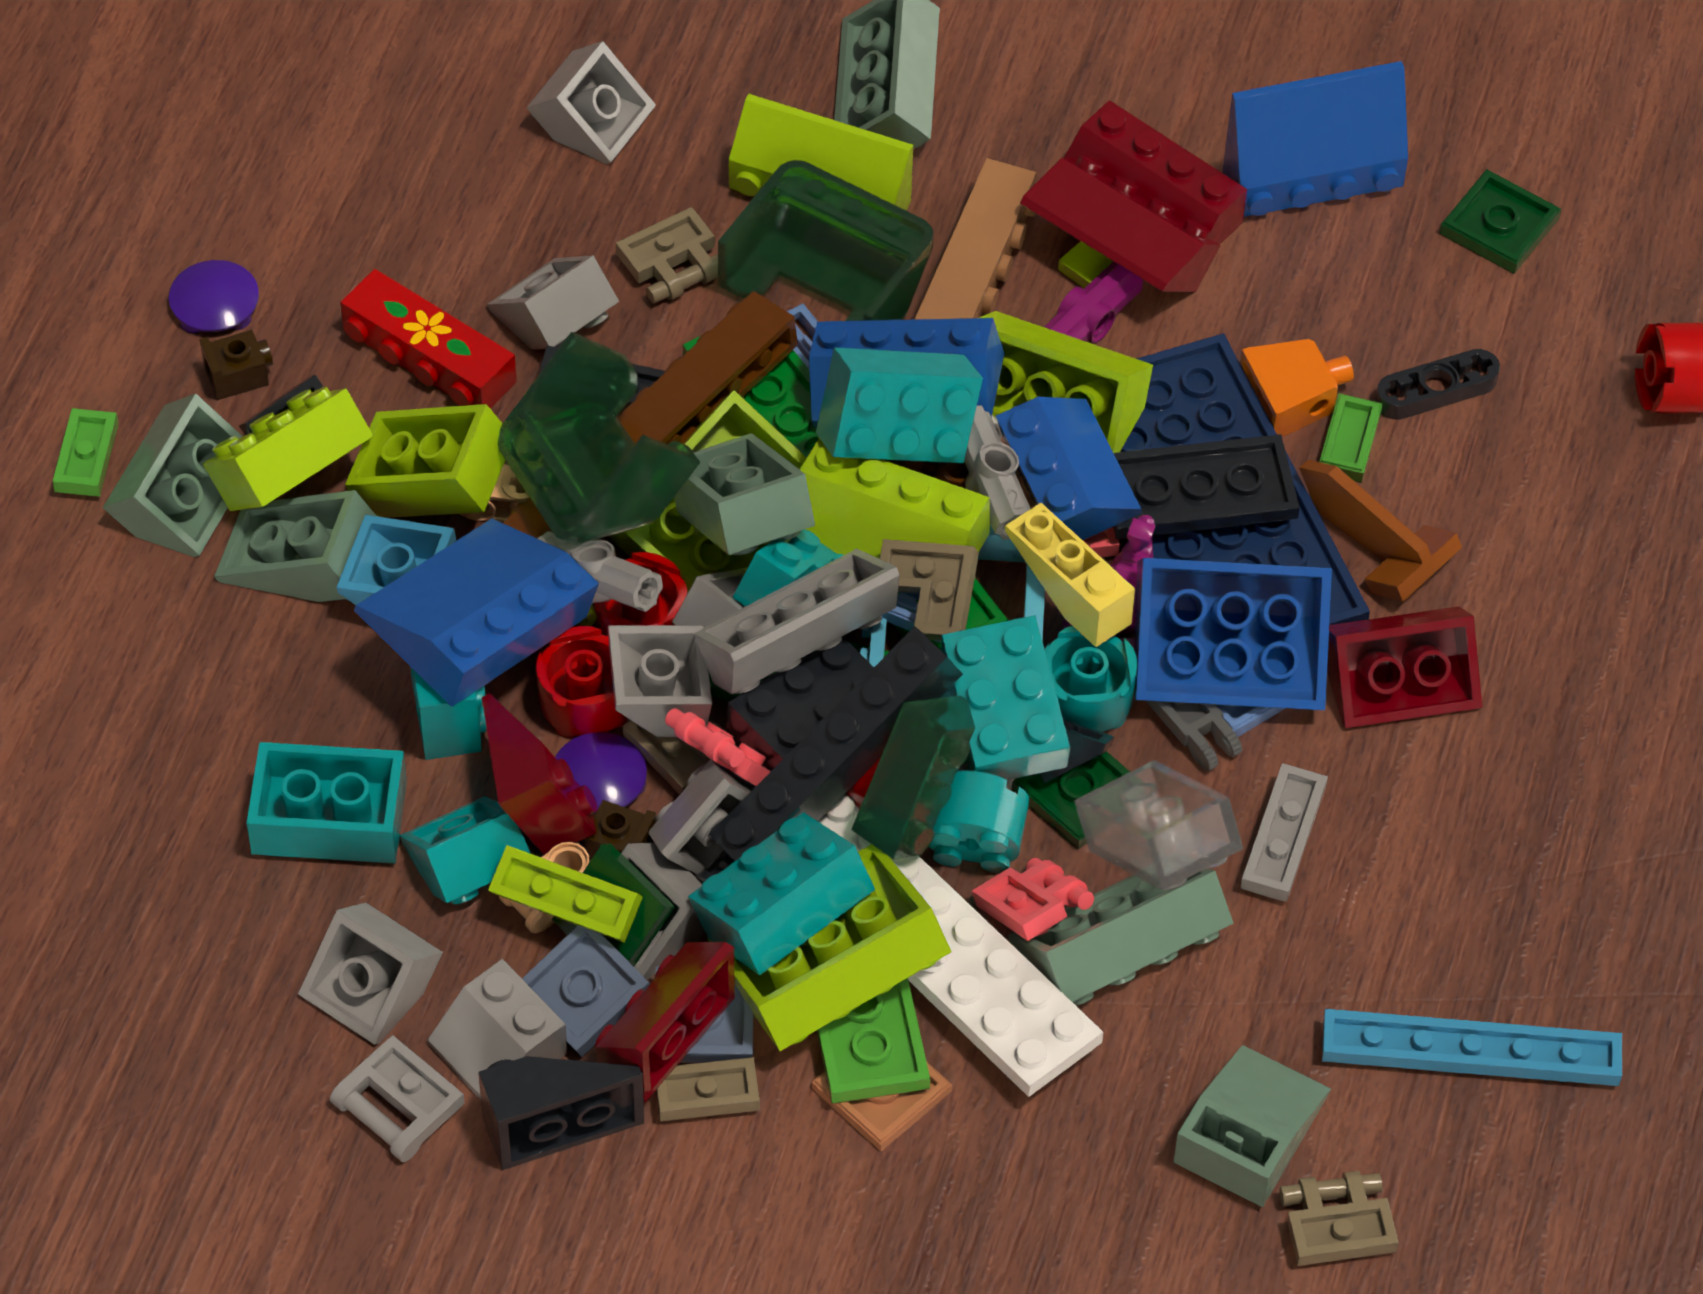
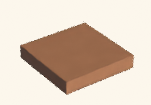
M927 1062L930 1075V1089L832 1104L825 1071L812 1081V1089L881 1152L951 1093L952 1084Z

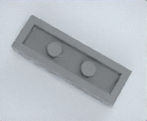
M1284 763L1281 764L1242 877L1240 889L1280 901H1288L1326 789L1328 776Z

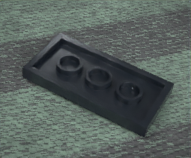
M1281 434L1113 453L1142 510V514L1133 518L1138 519L1142 515L1152 517L1154 525H1156L1153 535L1298 519L1300 507ZM1133 518L1113 526L1116 539L1127 538Z

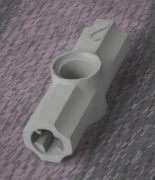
M980 405L976 407L964 460L969 471L965 479V486L970 491L990 497V523L995 534L1000 535L1002 540H1008L1010 538L1005 532V525L1029 511L1030 506L1015 474L1019 465L1018 455L1011 447L1002 443L989 412L984 411L983 406Z
M549 531L537 538L567 552L599 583L592 603L613 599L644 612L656 605L658 595L663 589L661 575L616 557L614 547L608 541L591 540L581 544Z

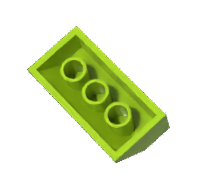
M748 94L744 102L729 157V188L747 196H756L778 203L788 209H797L819 216L826 221L848 225L871 235L893 239L911 203L913 145Z
M998 311L979 317L993 318L1004 350L992 413L995 419L996 415L1036 397L1086 399L1112 452L1121 451L1145 408L1153 364Z
M819 438L800 468L806 477L815 526L806 530L814 533L819 538L820 543L837 554L845 555L855 549H859L880 559L883 539L975 546L979 552L990 534V497L885 460L833 457Z

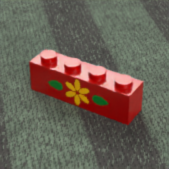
M374 269L340 302L343 330L352 340L358 343L364 342L378 351L389 363L401 365L414 373L423 384L434 386L443 391L458 406L487 404L491 409L517 382L514 353L377 269Z

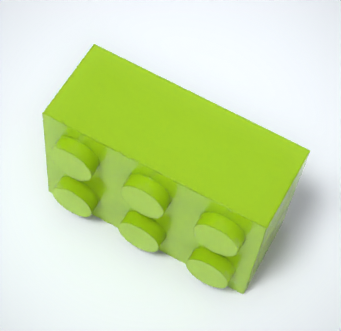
M327 386L314 392H311L310 389L305 390L286 402L289 407L288 410L276 416L273 412L251 423L249 425L252 430L250 434L239 439L237 436H232L212 448L215 456L202 464L230 511L258 508L267 505L373 437L372 432L346 388L329 391Z
M487 404L376 412L369 427L373 437L362 444L345 486L349 491L356 490L377 517L481 513L487 507L514 437Z

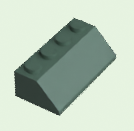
M873 0L842 19L835 121L912 144L913 149L921 147L931 139L940 11L938 6L930 0Z
M1174 855L1093 894L1094 902L1089 909L1082 910L1078 907H1065L1067 918L1052 926L1043 935L1034 937L1029 941L1015 932L1009 934L1008 937L1011 944L1052 982L1060 992L1075 1005H1080L1092 999L1094 991L1106 985L1126 983L1136 976L1135 971L1150 964L1160 965L1167 963L1178 956V950L1191 944L1199 945L1210 942L1219 936V930L1234 923L1216 871Z

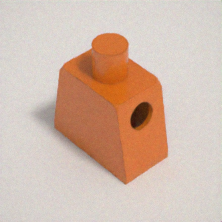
M1310 339L1242 349L1240 365L1277 435L1281 434L1282 437L1329 416L1335 408L1338 385L1352 382L1354 379L1353 367L1346 355L1325 361L1316 343Z

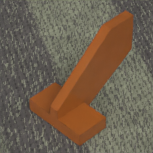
M1307 460L1299 467L1318 513L1383 561L1365 578L1371 594L1403 602L1462 548L1456 532L1423 525L1418 531L1413 533L1337 466Z

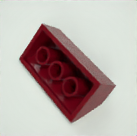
M1110 100L1082 124L1064 158L1078 159L1080 155H1085L1096 160L1104 166L1101 171L1103 174L1113 180L1116 176L1132 182L1139 187L1137 194L1149 202L1151 198H1155L1170 205L1175 209L1172 216L1184 223L1187 220H1192L1211 231L1208 238L1218 244H1221L1243 223L1247 195L1245 187Z
M1080 155L1078 159L1062 157L1021 199L1020 204L1163 292H1196L1221 246L1208 238L1211 231L1192 220H1187L1186 223L1172 216L1175 209L1170 205L1155 198H1151L1149 202L1137 194L1138 186L1119 176H1116L1114 180L1101 172L1104 168L1102 164L1085 155Z

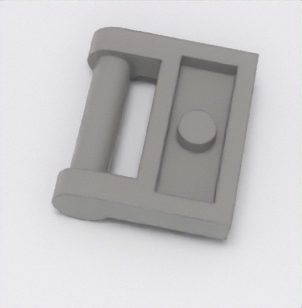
M393 1035L335 1087L330 1096V1102L339 1110L350 1111L391 1146L390 1152L401 1162L410 1160L417 1153L421 1144L465 1104L464 1094ZM370 1086L411 1120L412 1123L405 1130H402L365 1099L361 1093Z

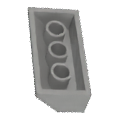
M855 549L694 633L713 683L731 694L751 691L760 684V679L775 671L784 672L799 665L801 658L815 650H826L838 645L842 641L843 635L855 629H865L878 624L882 620L883 614L896 608L900 576L897 567L866 552Z

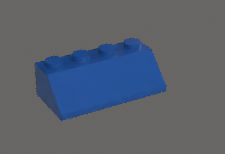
M993 318L817 322L809 354L811 414L814 427L818 425L834 347L965 355L983 378L977 406L982 405L984 411L989 412L992 418L1004 358V350Z

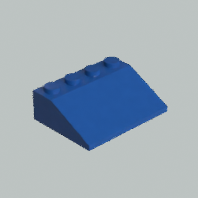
M1402 61L1232 93L1222 173L1247 189L1244 217L1260 216L1268 212L1293 207L1302 208L1314 203L1335 199L1343 200L1355 195L1376 191L1384 192L1404 186L1408 163L1405 69Z
M490 519L357 604L354 612L453 707L585 619L599 583L567 552L499 521Z
M1142 558L1137 561L1135 600L1137 672L1135 700L1325 710L1332 568Z

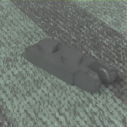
M1146 701L1183 746H1188L1192 757L1204 770L1210 771L1219 764L1215 750L1212 749V746L1203 737V735L1210 731L1216 744L1223 749L1227 756L1234 757L1241 753V741L1223 719L1224 714L1215 704Z

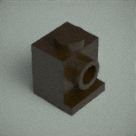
M253 330L211 342L208 337L199 339L203 366L217 400L269 385L267 367L273 365L270 348L266 339L256 340Z
M602 800L597 812L593 813L596 834L584 839V848L589 854V860H591L601 844H612L622 853L627 844L654 843L648 832L656 824V812L647 810L644 814Z

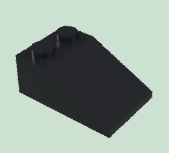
M525 1056L516 1060L504 1059L497 1061L487 1069L478 1072L483 1122L502 1170L645 1123L643 1074L639 1066Z

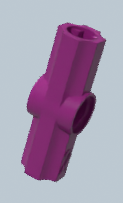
M1113 261L1084 289L1077 286L1070 290L1062 300L1057 310V315L1044 327L1085 342L1098 343L1111 329L1116 314L1142 290L1143 280Z

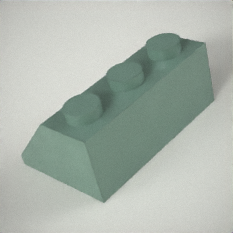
M196 393L164 405L104 504L103 509L137 538L192 557L200 556L228 508L202 463L215 456L212 448L232 436H237L238 439L243 436Z

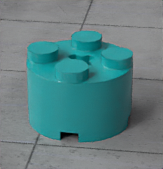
M1069 626L1058 633V638L1050 645L1048 643L1045 648L1062 718L1100 732L1121 727L1126 721V716L1130 712L1134 698L1137 658L1133 647L1125 638L1123 642L1116 636L1095 647L1075 627Z
M953 772L952 780L943 782V776L937 778L934 784L924 834L926 844L934 850L933 859L945 866H959L962 860L981 863V867L984 870L992 873H1001L1008 869L1010 863L1015 861L1020 854L1029 806V796L1026 791L1019 787L1017 795L1006 788L1007 779L984 772Z

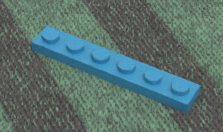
M1325 1009L1323 1016L1322 1062L1620 1086L1622 1079V1033Z

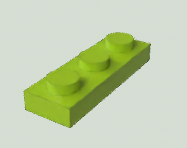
M508 845L505 847L488 891L495 895L624 943L643 898L633 891Z

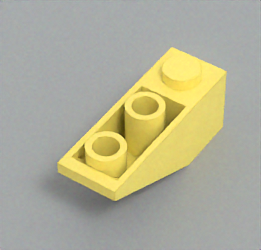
M1039 503L1005 525L1006 534L1063 617L1095 647L1132 624L1135 588L1046 506Z

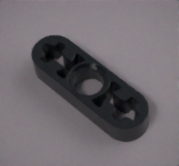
M1473 349L1396 372L1380 380L1375 402L1383 404L1381 411L1383 416L1399 420L1487 394L1497 384L1500 363L1493 353L1483 349ZM1430 378H1441L1447 381L1450 387L1443 391H1436L1429 388L1425 382ZM1389 393H1395L1396 396H1389Z

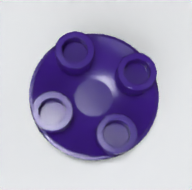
M225 260L203 261L188 267L176 277L169 291L171 310L179 320L181 328L188 333L244 329L250 324L251 314L255 310L259 299L258 285L252 274L244 267Z
M606 732L584 734L566 743L555 756L557 760L562 758L567 762L575 781L580 786H588L596 800L597 810L602 800L626 807L643 793L646 788L647 769L643 755L633 743L619 735Z

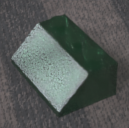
M960 695L904 702L851 829L893 860L922 855L933 840V828L941 809L951 797V785L959 766L962 765L969 754V742L975 730L967 699Z

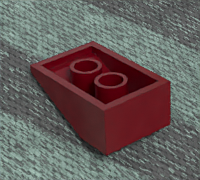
M491 694L483 696L482 704L498 804L544 855L560 843H576L596 834L593 813L597 811V803L588 786H580L575 781L567 762L562 758L557 760L548 748Z

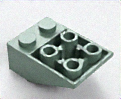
M1242 1045L1201 1094L1178 1132L1173 1163L1264 1207L1330 1094L1331 1088Z

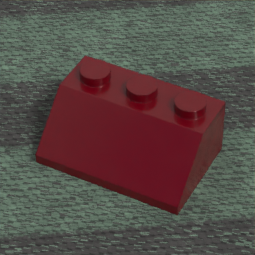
M1457 606L1329 625L1327 673L1344 728L1483 708L1474 616L1461 607Z
M686 942L675 956L670 954L662 961L656 972L655 979L645 991L639 989L634 993L626 1006L625 1014L615 1025H607L599 1034L595 1043L597 1062L639 1066L643 1074L644 1103H646L735 999L734 947L727 942Z

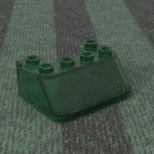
M801 160L788 161L779 166L718 240V286L739 297L746 298L753 291L763 295L777 278L781 276L852 311L845 321L903 320L908 313L933 248V229L926 220L808 162Z
M574 332L568 335L501 425L498 436V448L554 535L561 540L579 545L653 523L700 464V461L689 446L677 441L664 444L642 435L636 444L618 420L617 415L636 392V370L624 354Z

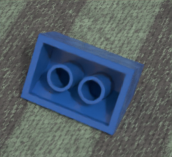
M1036 397L996 415L1004 443L1011 447L1018 455L1019 465L1017 469L1035 506L1042 503L1080 539H1087L1142 514V510L1086 399Z

